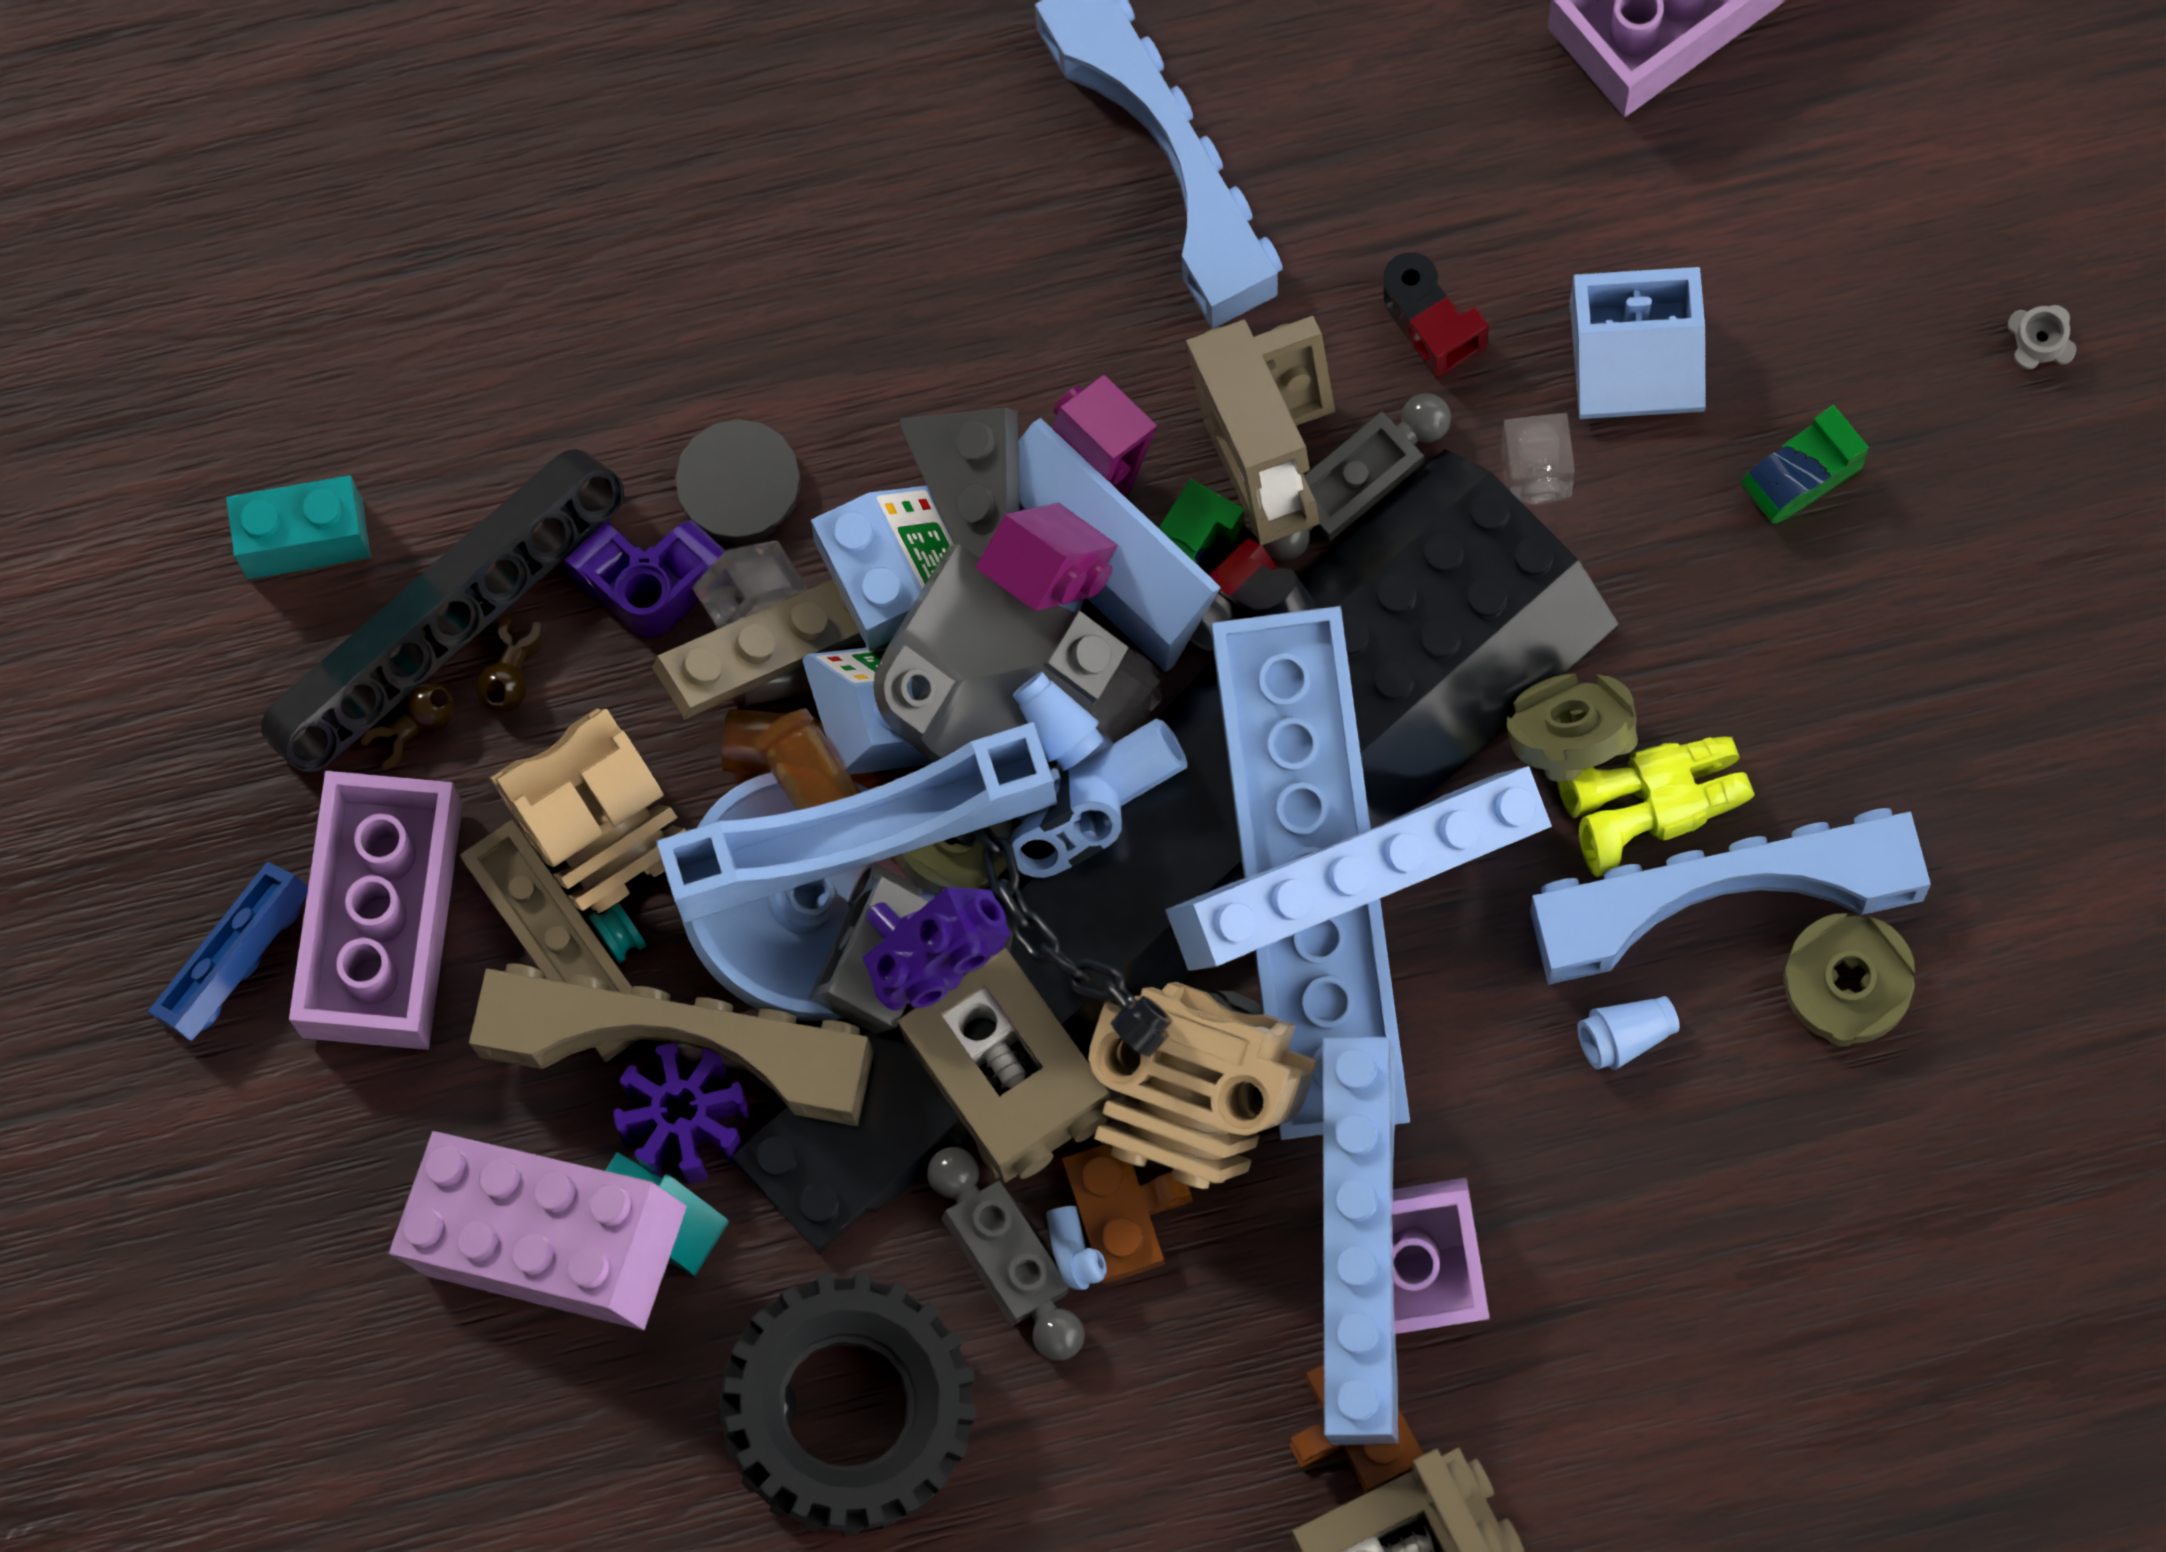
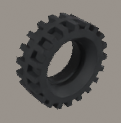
M856 1273L853 1278L833 1279L832 1274L819 1276L813 1283L797 1289L795 1286H792L781 1292L778 1299L765 1309L761 1308L737 1341L721 1381L722 1391L718 1407L719 1423H722L726 1441L724 1449L728 1460H733L743 1477L741 1483L750 1494L754 1491L771 1506L769 1511L779 1518L785 1515L803 1523V1529L817 1533L820 1529L842 1531V1535H857L862 1530L876 1527L883 1529L894 1525L901 1518L914 1511H918L950 1479V1475L963 1458L969 1445L967 1439L971 1424L975 1421L977 1405L972 1404L971 1385L975 1382L972 1366H966L960 1350L963 1342L956 1330L951 1333L937 1317L940 1310L930 1301L924 1305L908 1295L906 1292L909 1287L894 1281L892 1286L871 1281V1274ZM836 1345L862 1347L882 1357L899 1376L907 1399L905 1425L895 1445L879 1459L856 1467L829 1465L807 1454L792 1436L784 1413L786 1386L795 1368L813 1353Z

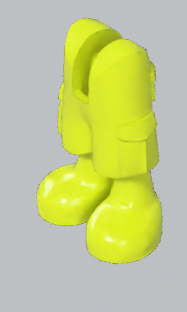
M1709 737L1679 745V743H1664L1631 753L1627 767L1611 770L1590 767L1583 769L1582 773L1572 780L1557 781L1563 804L1572 818L1595 812L1605 803L1632 793L1644 800L1643 803L1616 810L1600 811L1581 819L1579 826L1580 846L1591 873L1595 877L1603 876L1605 872L1618 867L1621 862L1624 845L1633 837L1649 830L1650 834L1657 837V839L1669 840L1689 831H1695L1704 825L1707 819L1739 807L1751 800L1755 794L1746 773H1733L1699 785L1694 781L1696 778L1727 768L1739 760L1740 756L1733 738Z

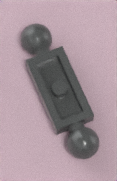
M1432 393L1415 395L1405 404L1401 414V423L1398 426L1383 411L1380 412L1304 475L1316 501L1320 524L1262 545L1268 555L1280 561H1289L1299 557L1306 550L1310 540L1309 531L1314 527L1330 542L1422 466L1424 455L1414 444L1416 442L1432 443L1441 439L1447 433L1451 424V412L1447 403L1441 397Z
M948 1147L940 1150L932 1157L928 1164V1182L938 1195L948 1199H955L957 1202L955 1206L945 1211L941 1220L1010 1326L1013 1327L1031 1316L1035 1322L1032 1334L1033 1342L1039 1353L1054 1361H1064L1072 1358L1083 1346L1085 1330L1083 1323L1076 1314L1066 1309L1057 1308L1054 1304L1065 1297L1070 1289L1064 1283L1060 1271L1001 1181L999 1180L980 1191L976 1185L979 1178V1168L975 1158L968 1151L958 1147Z

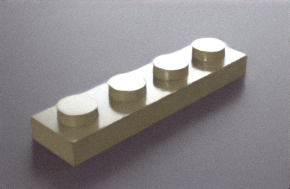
M832 579L657 656L652 669L683 718L687 719L804 667L802 659L807 654L840 651L862 641L863 638Z
M512 819L459 855L464 865L537 968L545 973V979L568 983L570 975L589 976L606 982L608 984L606 990L631 994L632 987ZM638 1040L606 1043L594 1048L606 1063Z

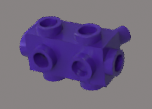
M946 887L919 911L909 913L903 918H900L885 902H879L870 908L866 920L884 940L863 956L862 959L873 982L875 995L885 1007L897 1011L906 1004H911L914 1008L933 1005L942 1000L948 994V991L958 987L964 973L982 967L990 960L991 956L997 955L1003 949L1005 941L1011 936V933L1005 922L1004 910L995 899L992 890Z

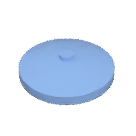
M808 769L775 771L747 780L731 789L709 809L697 828L718 821L751 819L811 808L847 798L870 789L842 776L823 771ZM890 858L875 862L912 882ZM867 865L683 922L688 939L695 953L712 976L729 992L745 1003L759 1010L773 1009L796 1016L797 1020L800 1021L841 1019L843 1017L808 998L850 910L848 901L852 889ZM919 887L918 896L931 901L935 897V894Z

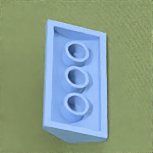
M1039 418L1030 425L1018 441L1019 511L1060 503L1119 545L1108 563L1113 568L1109 580L1097 595L1087 599L1166 673L1174 667L1221 587L1044 420Z

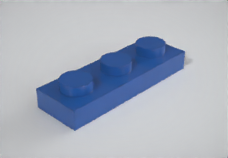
M267 861L148 1010V1013L165 1027L192 1042L199 1032L207 1029L214 1023L220 1014L221 1004L236 985L248 978L256 970L261 961V954L279 931L290 926L298 917L301 904L307 897L308 886L296 875Z

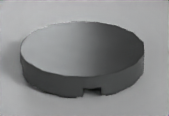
M742 419L715 423L694 436L680 455L675 476L680 506L688 519H692L712 539L734 544L762 540L775 532V528L782 524L786 517L788 519L796 509L802 485L796 455L783 436L763 423Z

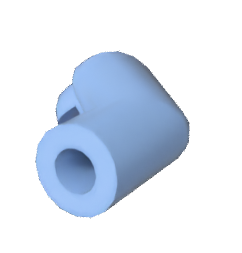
M1066 1206L1048 1211L1046 1217L1052 1250L1064 1283L1072 1289L1084 1290L1088 1288L1090 1283L1101 1282L1106 1274V1262L1100 1251L1091 1248L1086 1249L1079 1208L1077 1206Z

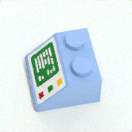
M927 485L870 492L811 519L814 543L869 652L891 642L949 546L954 545Z
M888 645L880 646L870 652L868 648L813 653L807 654L802 659L838 776L934 763L901 738L884 721L878 710L874 697V675ZM910 678L907 683V691L914 699L911 689L912 678Z

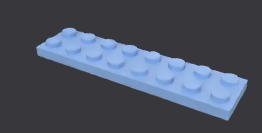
M1341 606L1211 623L1210 627L1244 878L1293 861L1370 830ZM1380 898L1255 950L1262 1013L1295 1024L1296 1027L1288 1050L1318 1060L1304 1105L1293 1119L1278 1125L1279 1139L1285 1140L1323 1134V1038L1389 1037L1395 1051V1124L1410 1123Z

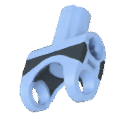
M1156 718L1114 744L1106 736L1102 735L1104 740L1093 752L1065 771L1056 760L1052 762L1047 760L1054 782L1057 805L1016 817L1022 823L1014 829L1010 842L1013 846L1017 867L1020 872L1031 877L1040 878L1056 875L1110 846L1117 840L1122 830L1121 806L1187 768L1185 753L1177 737L1163 720ZM1031 840H1044L1050 842L1056 850L1049 857L1033 859L1023 854L1021 847Z

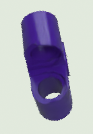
M692 519L680 524L654 548L650 546L645 552L638 546L635 548L607 521L562 560V564L570 576L587 594L596 601L601 602L631 632L639 637L655 638L670 631L702 599L715 592L732 572L734 559ZM652 592L661 595L659 600L650 607L637 608L633 606L635 600L642 594Z

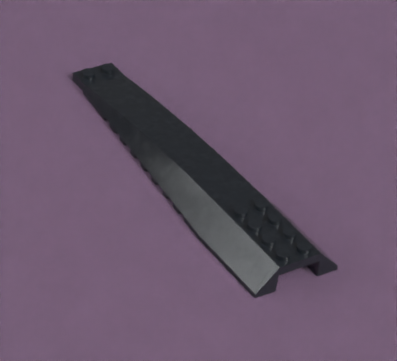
M1446 449L1299 577V580L1320 609L1341 606L1371 829L1406 814L1433 794L1507 728V718L1512 719L1515 715L1514 702L1521 693L1543 680L1570 672L1619 627V623L1584 567L1563 543L1491 471ZM1215 659L1157 718L1158 720H1163L1177 737L1186 756L1187 768L1121 806L1122 830L1117 840L1110 846L1088 859L1049 877H1031L1019 871V891L1030 910L1038 913L1057 934L1060 940V950L1077 963L1084 959H1090L1116 967L1124 975V987L1134 997L1141 996L1144 988L1153 987L1162 990L1168 983H1181L1193 971H1189L1166 909L1244 879ZM1039 840L1026 856L1033 859H1043L1054 853L1056 848L1050 842ZM1009 872L1005 875L1003 879H1007L1010 881ZM994 895L1004 910L1005 922L1011 933V936L1006 939L1003 949L1006 948L1082 1055H1086L1089 1052L1088 1049L1090 1048L1105 1002L1074 991L1070 984V974L1053 961L1046 965L1035 963L1013 936L1015 920L1010 915L1002 898ZM1037 926L1032 931L1022 929L1024 936L1041 955H1044L1040 951L1039 946L1043 942L1050 944L1045 935ZM1086 969L1090 973V979L1088 981L1080 980L1081 984L1107 992L1103 983L1107 978H1114ZM1115 1000L1109 1002L1119 1006ZM987 1018L975 1019L966 1026L963 1035L974 1041L984 1040L994 1033L997 1024ZM899 1024L894 1029L878 1034H873L859 1027L861 1029L860 1035L868 1037L874 1053L858 1126L794 1115L785 1104L774 1119L732 1155V1159L818 1255L867 1212H877L927 1174L930 1160L937 1152L948 1147L962 1148L974 1139L903 1039ZM1017 1042L1012 1044L1010 1050L1018 1052L1017 1060L1025 1063V1071L1033 1074L1037 1072V1069ZM984 1063L979 1069L1000 1097L1011 1088H1000L1002 1082L998 1077L993 1078L995 1072L991 1067L986 1068L987 1063ZM1026 1073V1078L1031 1076L1030 1073Z

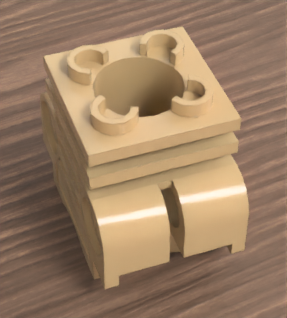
M596 708L571 724L563 736L546 751L530 758L516 760L489 778L502 797L501 800L541 860L552 867L566 860L567 865L552 875L560 886L567 889L578 882L581 883V886L567 894V897L574 907L582 911L590 906L593 911L596 910L597 913H600L613 906L630 893L624 883L643 871L647 875L651 873L653 877L663 873L665 867L657 841L686 832L684 828L671 826L662 832V827L677 818L671 807L657 805L651 810L647 809V806L661 798L663 793L624 730H620L607 708L602 710Z
M1179 982L1168 983L1162 990L1148 987L1142 990L1141 996H1135L1136 1000L1138 1001L1142 996L1150 998L1166 1011L1172 1019V1023L1166 1029L1169 1037L1151 1057L1141 1054V1063H1139L1135 1057L1134 1049L1115 1032L1111 1025V1021L1122 1010L1121 1007L1105 1002L1090 1045L1089 1063L1092 1073L1100 1083L1112 1090L1127 1095L1106 1101L1102 1114L1118 1119V1121L1098 1126L1094 1138L1113 1145L1110 1153L1113 1157L1138 1166H1145L1147 1158L1172 1167L1171 1177L1193 1187L1208 1189L1210 1182L1224 1183L1225 1180L1247 1173L1252 1160L1237 1154L1256 1148L1260 1135L1255 1134L1256 1132L1289 1122L1298 1115L1304 1105L1318 1060L1288 1050L1296 1027L1295 1024L1268 1014L1254 1015L1233 1011L1219 1004L1208 993ZM1254 1086H1257L1262 1093L1264 1099L1263 1109L1255 1101Z

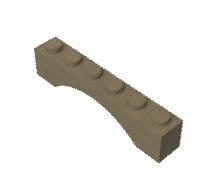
M507 964L505 972L486 968L469 1040L470 1046L479 1058L544 1069L571 1054L606 1043L641 1039L680 1042L701 1049L708 1048L746 1068L774 1090L794 1115L858 1126L874 1051L868 1037L861 1036V1029L855 1025L834 1020L822 1021L821 1028L796 1024V1016L773 1009H760L758 1017L733 1013V1005L712 998H696L694 1005L671 1002V995L669 993L644 986H634L631 994L606 990L608 985L606 982L583 975H570L568 983L544 979L545 973L542 970L522 964Z

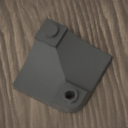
M957 543L947 548L888 645L874 675V697L884 721L912 747L932 762H936L971 741L1028 724L1019 708L1018 702L1012 695L1020 686L1039 672L1043 671L1050 681H1053L1086 710L1093 701L1100 698L1129 647L1081 611L1072 612L1060 605L1034 611L977 570L975 566L980 558ZM910 678H912L911 689L914 699L907 691V683Z

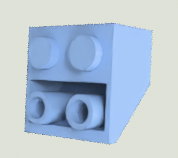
M1700 267L1575 274L1573 276L1570 297V312L1579 419L1705 412V319Z

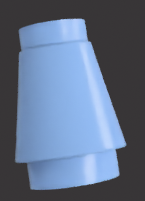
M1043 671L1030 678L1013 693L1012 696L1018 702L1028 723L1034 722L1048 762L1056 760L1064 771L1087 757L1104 740L1103 736L1096 729L1099 721L1053 681H1050Z
M1662 996L1657 999L1592 1009L1589 1013V1018L1578 1022L1577 1030L1581 1047L1589 1063L1597 1070L1607 1066L1612 1070H1617L1665 1040L1669 1035L1677 1033L1679 1031V1020L1671 1001L1666 996Z

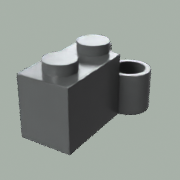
M875 862L866 866L852 889L848 901L850 910L808 999L873 1034L896 1028L898 1025L897 1020L915 1009L911 1004H906L897 1011L885 1007L875 995L873 982L862 957L884 940L866 920L870 908L879 902H885L900 918L909 913L917 912L929 902L918 896L919 886Z

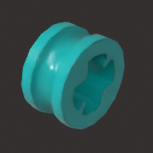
M618 902L609 907L607 912L602 915H598L595 912L588 915V919L619 964L626 960L625 954L630 948L641 950L646 947L643 938Z

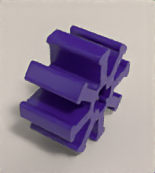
M669 1043L657 1046L655 1052L664 1069L667 1083L659 1087L641 1076L634 1065H630L620 1078V1083L630 1100L637 1098L649 1106L623 1112L621 1109H615L613 1115L616 1128L623 1142L627 1145L631 1144L634 1138L651 1135L643 1149L638 1148L635 1151V1156L640 1165L659 1177L662 1176L661 1167L675 1146L681 1148L683 1158L679 1167L686 1182L692 1184L705 1181L708 1178V1174L699 1158L697 1144L705 1140L723 1151L727 1160L732 1162V1155L743 1146L736 1128L731 1127L727 1129L714 1120L736 1115L747 1118L749 1116V1108L746 1097L738 1082H734L731 1088L712 1092L720 1079L727 1078L728 1072L721 1056L710 1049L705 1048L702 1050V1060L688 1081L683 1080L681 1072L684 1060L677 1044ZM690 1102L695 1117L691 1121L680 1117L674 1124L669 1110L673 1106L683 1110Z

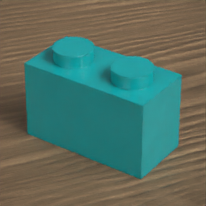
M351 475L226 497L234 557L247 580L371 558L363 500Z

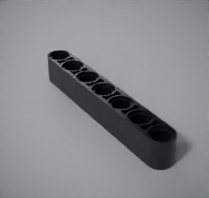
M579 449L566 450L556 456L277 699L265 712L261 722V733L266 743L298 771L311 773L320 771L328 766L406 698L414 688L422 684L559 564L604 522H607L620 508L624 498V486L620 477L590 454ZM589 480L586 488L581 491L582 486ZM543 521L539 529L534 532L535 527ZM496 562L493 569L486 574L487 569ZM448 604L446 610L438 616L440 610L444 607V605ZM401 645L399 651L391 657V654L396 649V647ZM353 687L351 693L342 699L347 690ZM306 728L303 735L294 741L299 732Z

